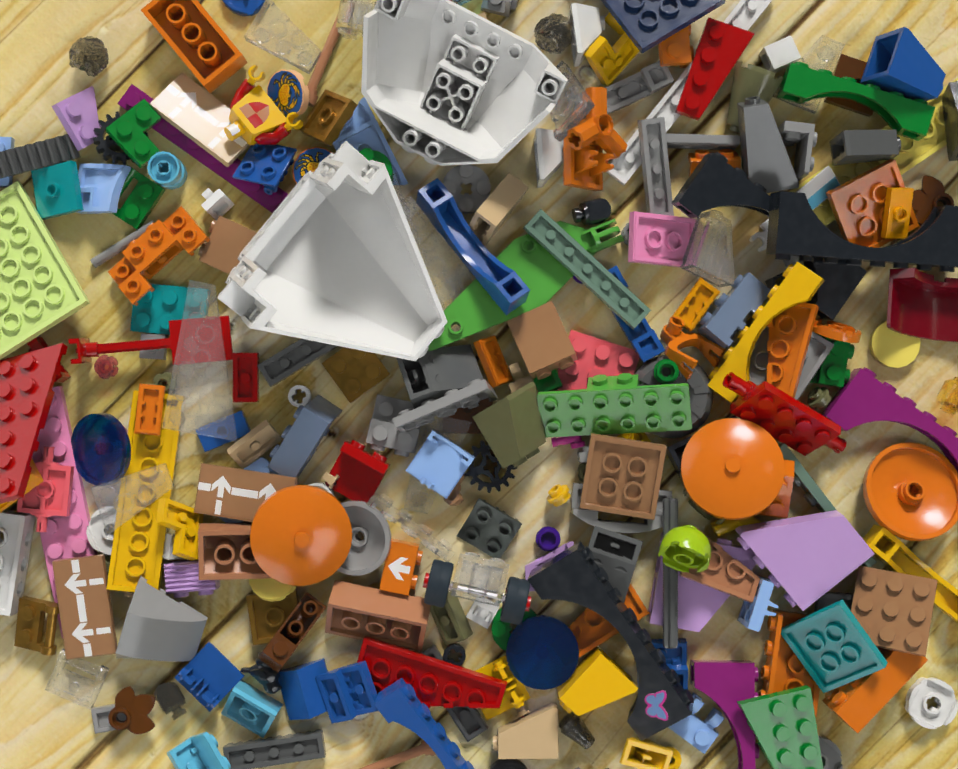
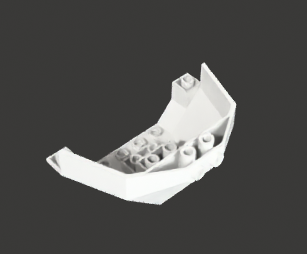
M377 0L374 9L364 15L361 93L393 140L401 145L405 151L421 155L430 164L446 166L498 163L551 112L568 81L533 43L450 0Z

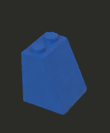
M902 27L876 36L860 83L864 85H877L880 87V90L888 93L891 91L899 92L904 95V98L911 100L922 99L928 101L938 98L943 90V81L946 74L908 28Z

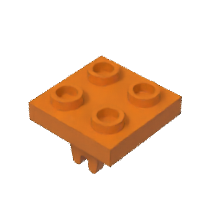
M564 135V185L590 191L603 190V173L614 168L613 164H608V161L612 160L614 155L603 153V149L595 141L580 150H574V148L568 146L565 139L567 135Z

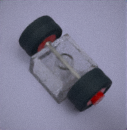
M473 552L460 553L454 582H452L451 577L454 564L434 559L430 573H426L423 588H426L425 604L444 607L449 590L451 591L450 596L498 607L500 603H503L500 620L521 625L525 611H529L532 598L528 596L530 583L525 579L510 577L504 593L510 564L504 563L499 558H490V560L480 558V555Z

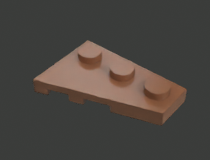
M709 538L711 558L708 568L696 573L697 568H689V573L680 572L679 576L750 603L754 600L760 581L756 574L740 561L730 556L720 545Z

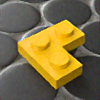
M624 33L612 47L606 38L599 36L584 53V56L601 84L608 87L638 54L639 50L629 36Z
M162 498L158 502L156 524L175 530L172 554L190 561L197 560L198 529L200 523H203L204 514L194 513V508L168 498Z

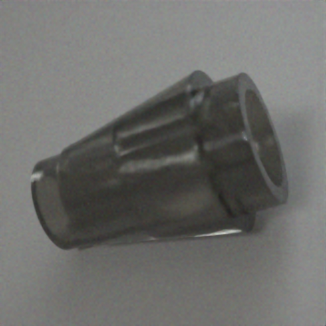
M571 712L560 721L559 727L562 729V734L584 749H588L593 745L595 738L580 716Z

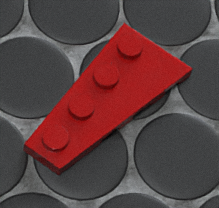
M708 17L675 113L699 120L755 33Z

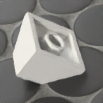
M572 3L568 16L573 63L574 67H577L586 58L584 53L601 36L602 31H605L604 15L600 16L598 7Z
M542 128L535 130L534 151L537 188L543 187L564 163V132Z

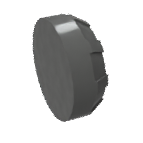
M666 355L657 356L646 361L635 371L634 375H639V386L663 385L655 379L653 369L658 361L669 359ZM684 362V365L693 372L690 379L686 380L679 371L677 379L671 383L689 384L692 429L648 433L662 438H680L693 433L705 423L710 415L713 404V389L708 386L710 379H708V375L698 363L692 369ZM663 367L661 373L667 377L670 374V370L667 367Z

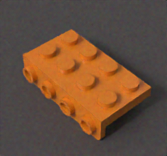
M773 609L772 612L776 613V616H769L767 621V629L770 630L769 640H766L764 644V654L767 657L766 665H762L761 668L763 688L759 690L758 696L807 685L811 688L816 717L820 688L781 635L782 627L810 614Z

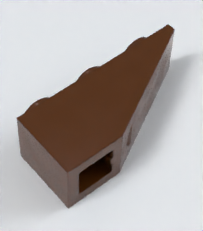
M306 592L258 658L278 673L327 606Z

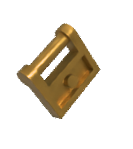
M28 596L19 598L14 646L38 651L43 655H55L57 649L55 634L57 616L59 614L58 603ZM45 613H47L45 640L43 642Z

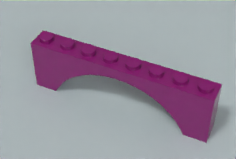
M868 368L853 369L848 383H844L843 387H840L821 414L841 426V431H847L855 426L873 421H890L909 426L934 442L958 472V438L955 437L957 433L947 426L942 427L936 423L937 418L926 411L922 413L916 408L917 404L910 398L900 397L895 393L897 389L889 383L878 381L876 379L877 375Z
M690 660V685L708 695L721 709L730 724L737 747L738 769H756V759L759 758V745L755 743V734L750 729L743 711L737 704V701L758 697V693L755 692V682H758L759 674L755 663L749 660Z

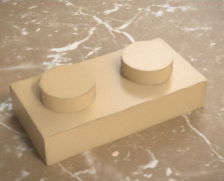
M264 420L226 450L234 461L244 469L280 442L282 438L267 420Z

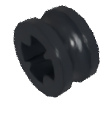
M454 643L445 648L443 657L445 662L461 666L465 661L466 654L460 644ZM455 649L456 653L461 652L462 656L458 657V661L448 658V655L451 654L450 650Z

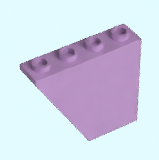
M837 510L743 525L735 529L740 535L737 541L746 551L750 548L755 553L752 559L761 569L766 567L771 574L768 578L771 582L774 583L777 589L782 586L787 592L783 595L792 607L798 605L802 611L807 609L875 554L844 515Z
M661 532V538H660L659 548H660L661 542H662V540H663V533H662V532ZM717 538L716 543L730 556L740 561L749 570L755 567L756 562L752 559L755 553L750 548L746 551L742 545H732V540ZM657 556L647 621L650 624L663 626V557ZM678 571V629L700 632L730 595L679 576L681 571Z

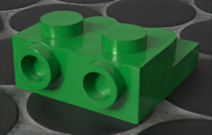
M819 335L834 344V347L810 383L836 388L843 387L844 383H848L850 378V369L846 367L848 359H852L855 347L851 343Z

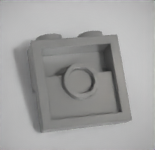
M377 394L366 443L371 444L370 449L385 451V447L395 449L394 454L409 457V453H415L421 426L402 433L395 428L392 418L399 416V412L405 409L413 410L412 402Z

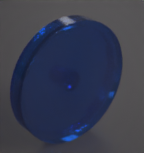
M107 413L89 414L83 417L75 426L71 438L77 471L87 482L97 486L113 484L119 481L127 472L131 459L130 440L124 426L117 418Z
M538 615L525 619L521 625H517L508 639L506 657L511 672L521 683L530 688L547 690L562 685L572 676L578 664L579 648L574 633L563 621L552 616Z

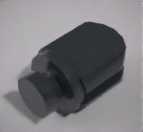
M602 198L584 201V203H580L579 208L572 209L574 222L582 221L584 225L602 223L611 214L609 202Z

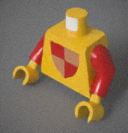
M253 65L248 70L250 78L243 81L231 101L229 120L232 124L225 127L224 132L231 141L242 136L249 145L257 143L260 145H276L291 133L292 128L295 130L301 129L303 122L299 120L293 124V120L299 114L291 112L285 117L260 85L255 86L256 82H261L265 79V72L262 71L255 78L254 72L258 66Z

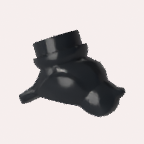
M258 652V656L255 658L256 664L251 667L241 668V672L250 673L263 685L267 693L275 694L282 689L278 681L280 674L261 661L258 657L262 652Z

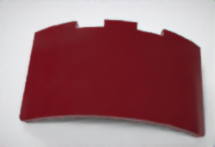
M916 268L890 269L887 328L903 335L921 339L958 342V278L946 277L944 282L934 280V275L924 273Z

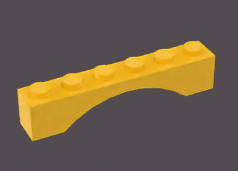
M798 261L795 265L791 263L782 275L785 279L780 286L774 285L767 295L770 298L764 307L762 305L758 307L752 316L755 320L751 326H745L737 337L740 339L735 348L731 346L723 356L725 361L720 368L716 366L708 377L711 380L708 386L731 403L735 402L739 395L723 386L725 376L733 372L741 379L750 381L751 356L763 330L783 311L797 304L810 301L825 281Z
M874 524L863 537V540L875 553L874 556L893 572L937 580L934 605L958 624V589L928 567L886 528Z

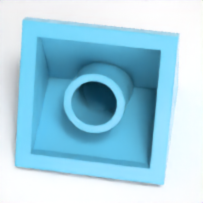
M240 680L232 689L221 714L264 738L283 704Z

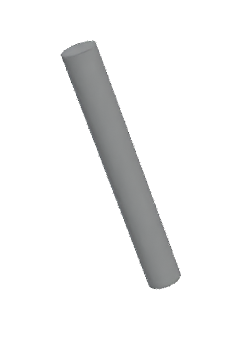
M153 220L90 259L93 266L97 268L125 250L131 241L139 238L146 228L155 222Z

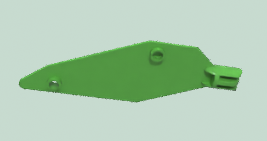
M615 219L589 229L562 221L556 222L592 256L598 251L624 241L622 235L617 236L621 231L618 226H615L617 224ZM530 234L514 239L496 258L505 266L514 270L530 289L526 302L508 315H505L479 281L475 279L444 310L448 322L444 326L443 333L438 338H434L429 344L428 351L436 350L546 304L574 275ZM457 324L461 328L459 331L455 332L451 329V327Z

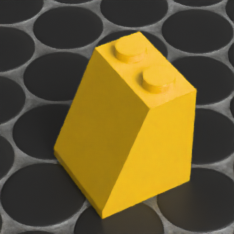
M597 646L586 655L556 689L561 707L569 714L573 711L577 716H580L633 694L638 690V687L633 678Z

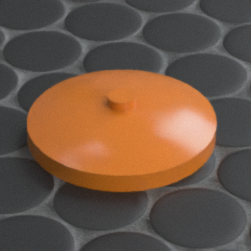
M725 418L706 424L690 438L682 455L681 477L687 494L700 509L717 518L741 520L761 513L775 500L784 481L785 464L778 443L764 428L748 420Z
M899 443L884 449L868 465L863 479V495L866 506L876 522L894 536L909 541H927L944 534L958 521V472L952 463L937 450L919 443Z
M309 485L289 486L270 495L257 509L250 528V545L257 564L271 578L293 586L312 585L333 575L346 560L352 543V527L343 505L329 492Z

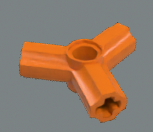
M586 88V118L582 119L578 125L567 130L568 134L565 137L567 144L574 148V150H580L595 141L607 154H613V159H616L626 151L628 145L613 129L612 118L607 114V88Z

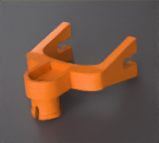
M672 316V318H669L668 324L663 327L660 338L667 344L665 355L677 364L679 371L686 380L690 379L693 372L684 365V362L693 369L698 361L679 351L682 348L689 346L697 347L714 368L718 366L720 359L712 354L711 350L720 357L723 356L726 349L698 333L685 334L681 331L685 322L679 317Z

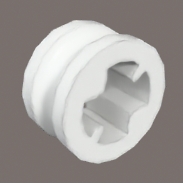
M302 385L292 387L288 393L289 402L296 407L300 405L305 406L312 398L310 390ZM298 389H302L301 392L306 393L303 403H298L299 400H294L293 396L297 394Z

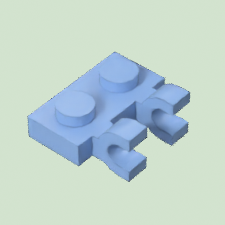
M693 693L692 715L668 728L705 754L719 735L718 731L714 728L718 727L725 718L715 707H713L704 721L697 717L694 713H697L702 708L704 702L700 696Z

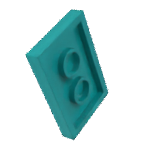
M151 284L155 290L145 294L138 301L139 304L137 306L133 305L130 331L170 335V320L208 317L211 290Z

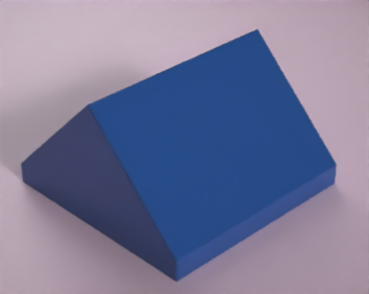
M324 658L279 671L280 677L278 681L282 686L281 692L289 720L311 719L327 711L315 678L320 674L328 672Z

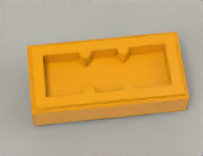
M887 188L881 230L882 238H907L913 188Z
M700 277L672 316L681 318L685 322L684 328L692 332L720 291Z

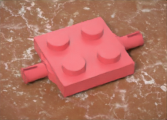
M43 446V461L36 462L35 465L44 481L26 493L24 498L18 499L17 512L37 516L36 532H47L48 517L54 515L70 516L74 466L60 465L53 462L55 447Z

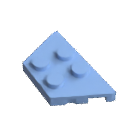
M365 97L362 98L355 108L353 116L340 131L338 139L333 142L336 151L345 141L351 144L358 152L364 148L379 151L389 159L392 165L393 185H407L408 182Z

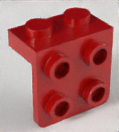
M354 439L351 442L345 441L340 449L341 453L330 471L331 475L340 476L337 480L338 483L332 489L353 501L370 503L390 467V464L386 462L388 458L375 451L373 455L364 450L365 445Z

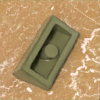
M454 589L448 591L444 607L431 605L430 612L445 646L466 640L473 634Z

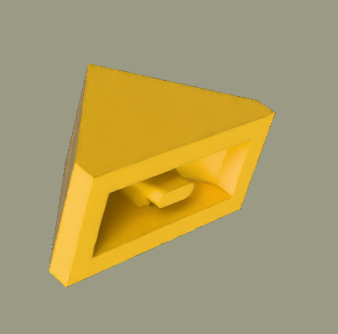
M638 736L631 737L626 740L620 763L639 769H668L673 751L648 739L641 741Z

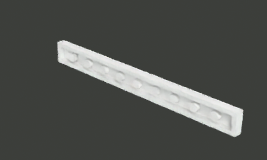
M740 0L724 20V23L748 31L772 0ZM692 62L646 118L664 117L666 133L680 116L675 111ZM638 129L626 143L628 145L626 151L610 163L614 165V168L607 171L610 176L623 186L642 164Z

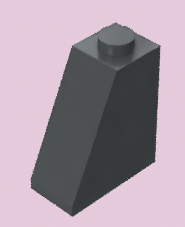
M844 130L830 141L832 165L893 159L899 155L901 150L900 137H897L896 130Z

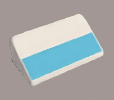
M828 165L797 192L805 193L812 210H814L827 199L826 192L840 186V183Z

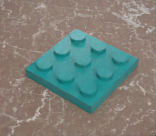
M843 600L792 622L781 629L782 637L823 693L884 669L888 664Z

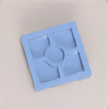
M434 429L405 471L418 479L421 484L428 486V489L434 490L447 499L475 457Z
M758 576L760 581L753 602L743 601L737 620L746 628L757 632L761 629L765 615L776 616V613L767 610L768 606L777 609L779 607L769 601L774 583L770 579Z

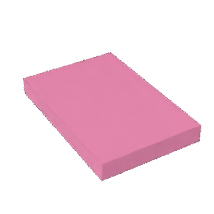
M636 211L630 212L628 262L695 268L696 219Z

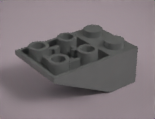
M471 344L447 346L427 351L417 361L396 358L414 409L420 407L421 403L426 400H437L444 397V394L449 390H460L467 387V384L473 380H483Z
M595 526L588 548L592 551L594 561L598 567H602L606 571L609 583L613 588H617L620 591L624 603L643 541Z

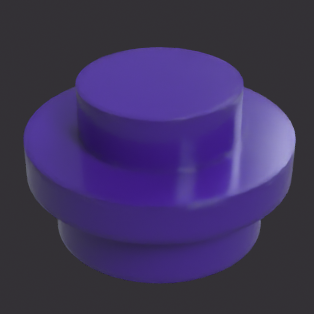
M550 526L541 528L536 535V543L544 551L555 550L561 541L559 532Z

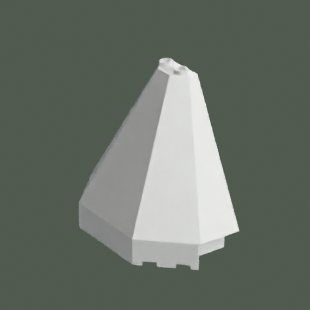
M347 141L340 146L335 154L331 153L323 159L314 172L309 171L301 178L241 251L237 258L240 261L239 264L231 270L225 282L227 284L217 297L241 316V320L250 329L411 361H417L418 358L423 357L427 353L429 344L434 338H438L443 333L444 326L448 322L385 164L373 160L368 161Z

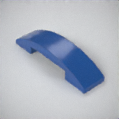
M617 265L608 270L625 287H629ZM612 311L622 331L643 363L665 352L655 331L651 329L645 318L635 329H632Z

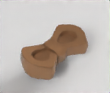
M463 474L448 498H444L448 505L458 506L464 501L460 493V484L466 477L465 474Z

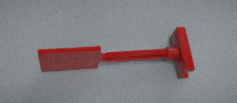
M229 316L170 320V337L164 339L106 344L90 342L89 338L68 339L69 344H77L75 352L78 354L77 359H70L71 364L92 362L91 357H99L100 354L164 348L172 350L173 365L233 360Z

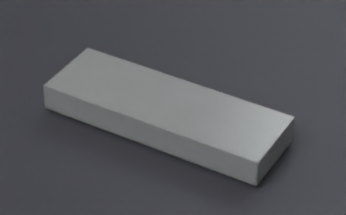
M666 133L667 148L735 150L740 144V136Z

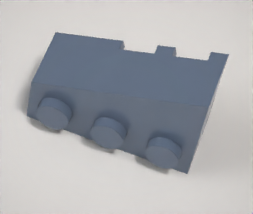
M750 272L743 276L739 274L730 284L733 287L727 295L723 293L714 303L717 306L712 313L707 312L698 322L701 326L697 331L708 340L723 348L729 347L732 344V338L739 330L741 331L745 327V322L762 305L770 292V289Z
M319 394L305 406L300 405L293 415L296 419L292 426L289 424L281 435L284 439L281 445L277 444L271 451L269 457L272 460L268 467L280 475L298 478L316 452V448L323 437L330 431L329 427L332 422L340 416L343 410Z

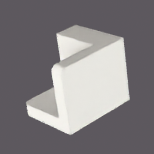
M791 36L765 46L759 53L765 69L774 73L786 69L791 62H798L801 58Z

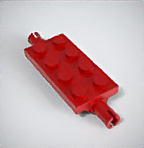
M733 372L725 376L723 386L739 395L738 399L730 405V413L740 419L748 420L761 426L773 438L785 443L788 447L804 456L822 445L838 454L845 449L847 442L839 437L841 426L766 381L757 385L751 381L741 379Z

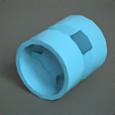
M158 152L148 161V174L155 182L166 189H177L187 180L186 166L170 152Z

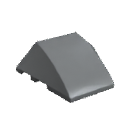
M140 576L127 611L115 653L116 659H144L167 662L192 660L196 656L208 617L182 601L177 602L166 595V591L163 589L157 590L146 583L147 579Z

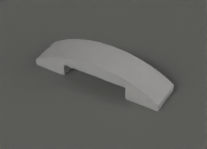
M660 61L642 68L640 72L605 87L607 88V114L629 106L673 83L674 79L668 67H661ZM585 95L574 101L584 119L586 118Z
M571 508V512L582 521L594 527H601L613 532L641 533L663 527V515H655L654 520L644 518V523L598 519V511Z

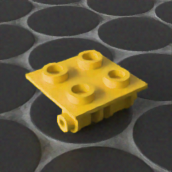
M509 654L475 670L476 672L507 681L500 708H480L486 720L513 707L516 709L524 705V701L531 698Z

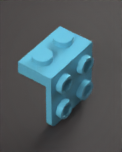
M208 732L193 735L167 752L175 769H231L229 761L220 754L217 748L218 742L212 734L209 735Z

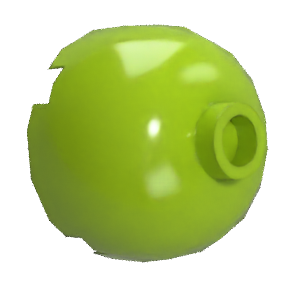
M692 525L675 527L664 535L658 556H662V562L674 570L689 573V568H697L696 573L706 570L709 566L711 546L708 538Z

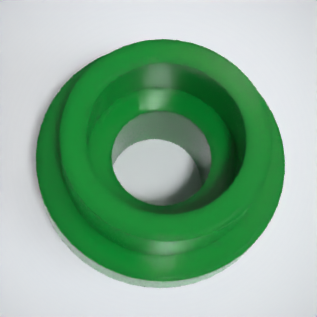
M663 359L655 364L653 375L659 383L671 384L677 379L679 369L674 361ZM663 367H667L670 370V374L667 377L661 373Z

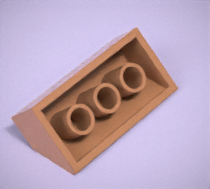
M252 522L200 523L198 529L199 580L271 578L260 568L253 556L250 545Z
M335 580L328 602L325 633L362 641L365 636L421 653L431 605L425 604L423 597L408 596L379 590L372 586H362L348 581Z

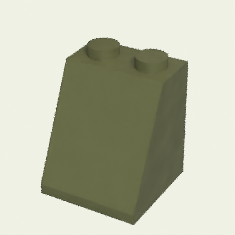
M533 381L473 416L474 421L503 469L511 464L515 468L526 462L527 459L539 453L538 447L546 442L543 422L538 409L536 385Z

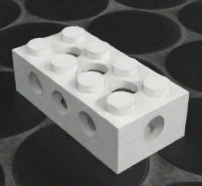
M6 509L0 513V533L4 534V540L0 537V615L12 616L18 613L19 598L23 597L35 516L29 513H20Z

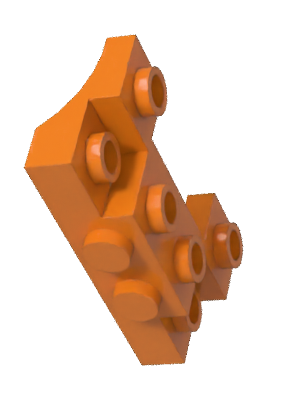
M181 206L164 222L158 220L150 224L139 238L131 241L122 252L125 257L112 267L108 273L116 281L119 289L130 302L137 306L139 304L138 301L145 294L155 290L147 279L150 280L183 249L193 256L195 254L193 251L203 242H209L210 238L199 227L193 217Z

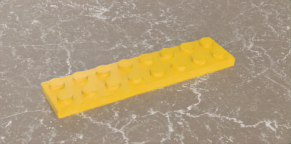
M133 390L107 590L135 592L140 576L147 579L146 583L157 590L160 588L167 527L156 524L159 499H171L185 396L165 394L161 436L134 434L139 391Z

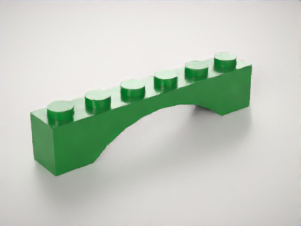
M791 62L785 69L784 79L777 95L778 98L797 104L825 97L853 100L879 114L892 130H896L897 135L916 141L927 136L935 107L928 105V102L925 100L904 98L902 93L895 91L888 93L880 90V87L877 85L856 83L857 80L854 78H840L825 69L817 71L809 68V65L803 62Z

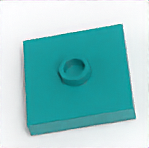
M67 161L31 171L36 207L42 220L84 210L76 161Z

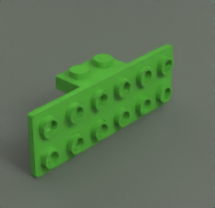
M622 373L618 376L596 375L589 377L587 389L537 393L538 409L546 438L591 435V433L606 435L692 429L688 383L639 386L638 374Z

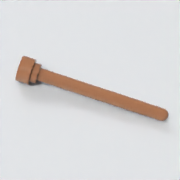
M354 0L343 1L308 82V106L314 107L317 102L318 91L316 89Z
M421 741V744L359 769H387L423 754L434 756L436 753L425 741Z

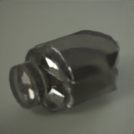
M175 682L163 683L156 688L154 692L155 699L166 715L173 713L172 718L176 720L187 713L185 708L182 709V706L186 704L185 697Z

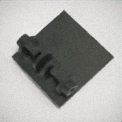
M479 498L457 537L499 561L522 523L517 518L514 519L505 514V511H500L498 507L495 508L488 504L486 500Z

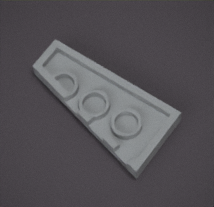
M476 379L469 382L465 388L447 391L444 397L437 400H426L416 409H405L399 412V416L392 418L395 428L403 433L432 423L434 416L438 415L439 418H446L455 415V412L460 407L472 409L478 407V402L483 399L489 398V401L492 402L498 400L495 390L485 379Z

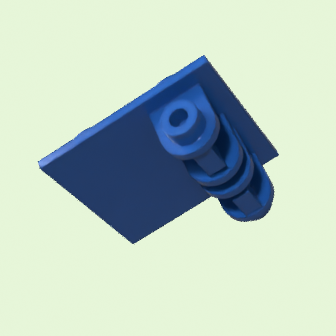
M258 143L251 145L232 177L234 179L263 184L264 192L272 195L277 192L279 182L284 180V176L288 173V168L294 163L293 158L297 149L281 145H260Z
M209 641L174 678L210 712L245 675Z

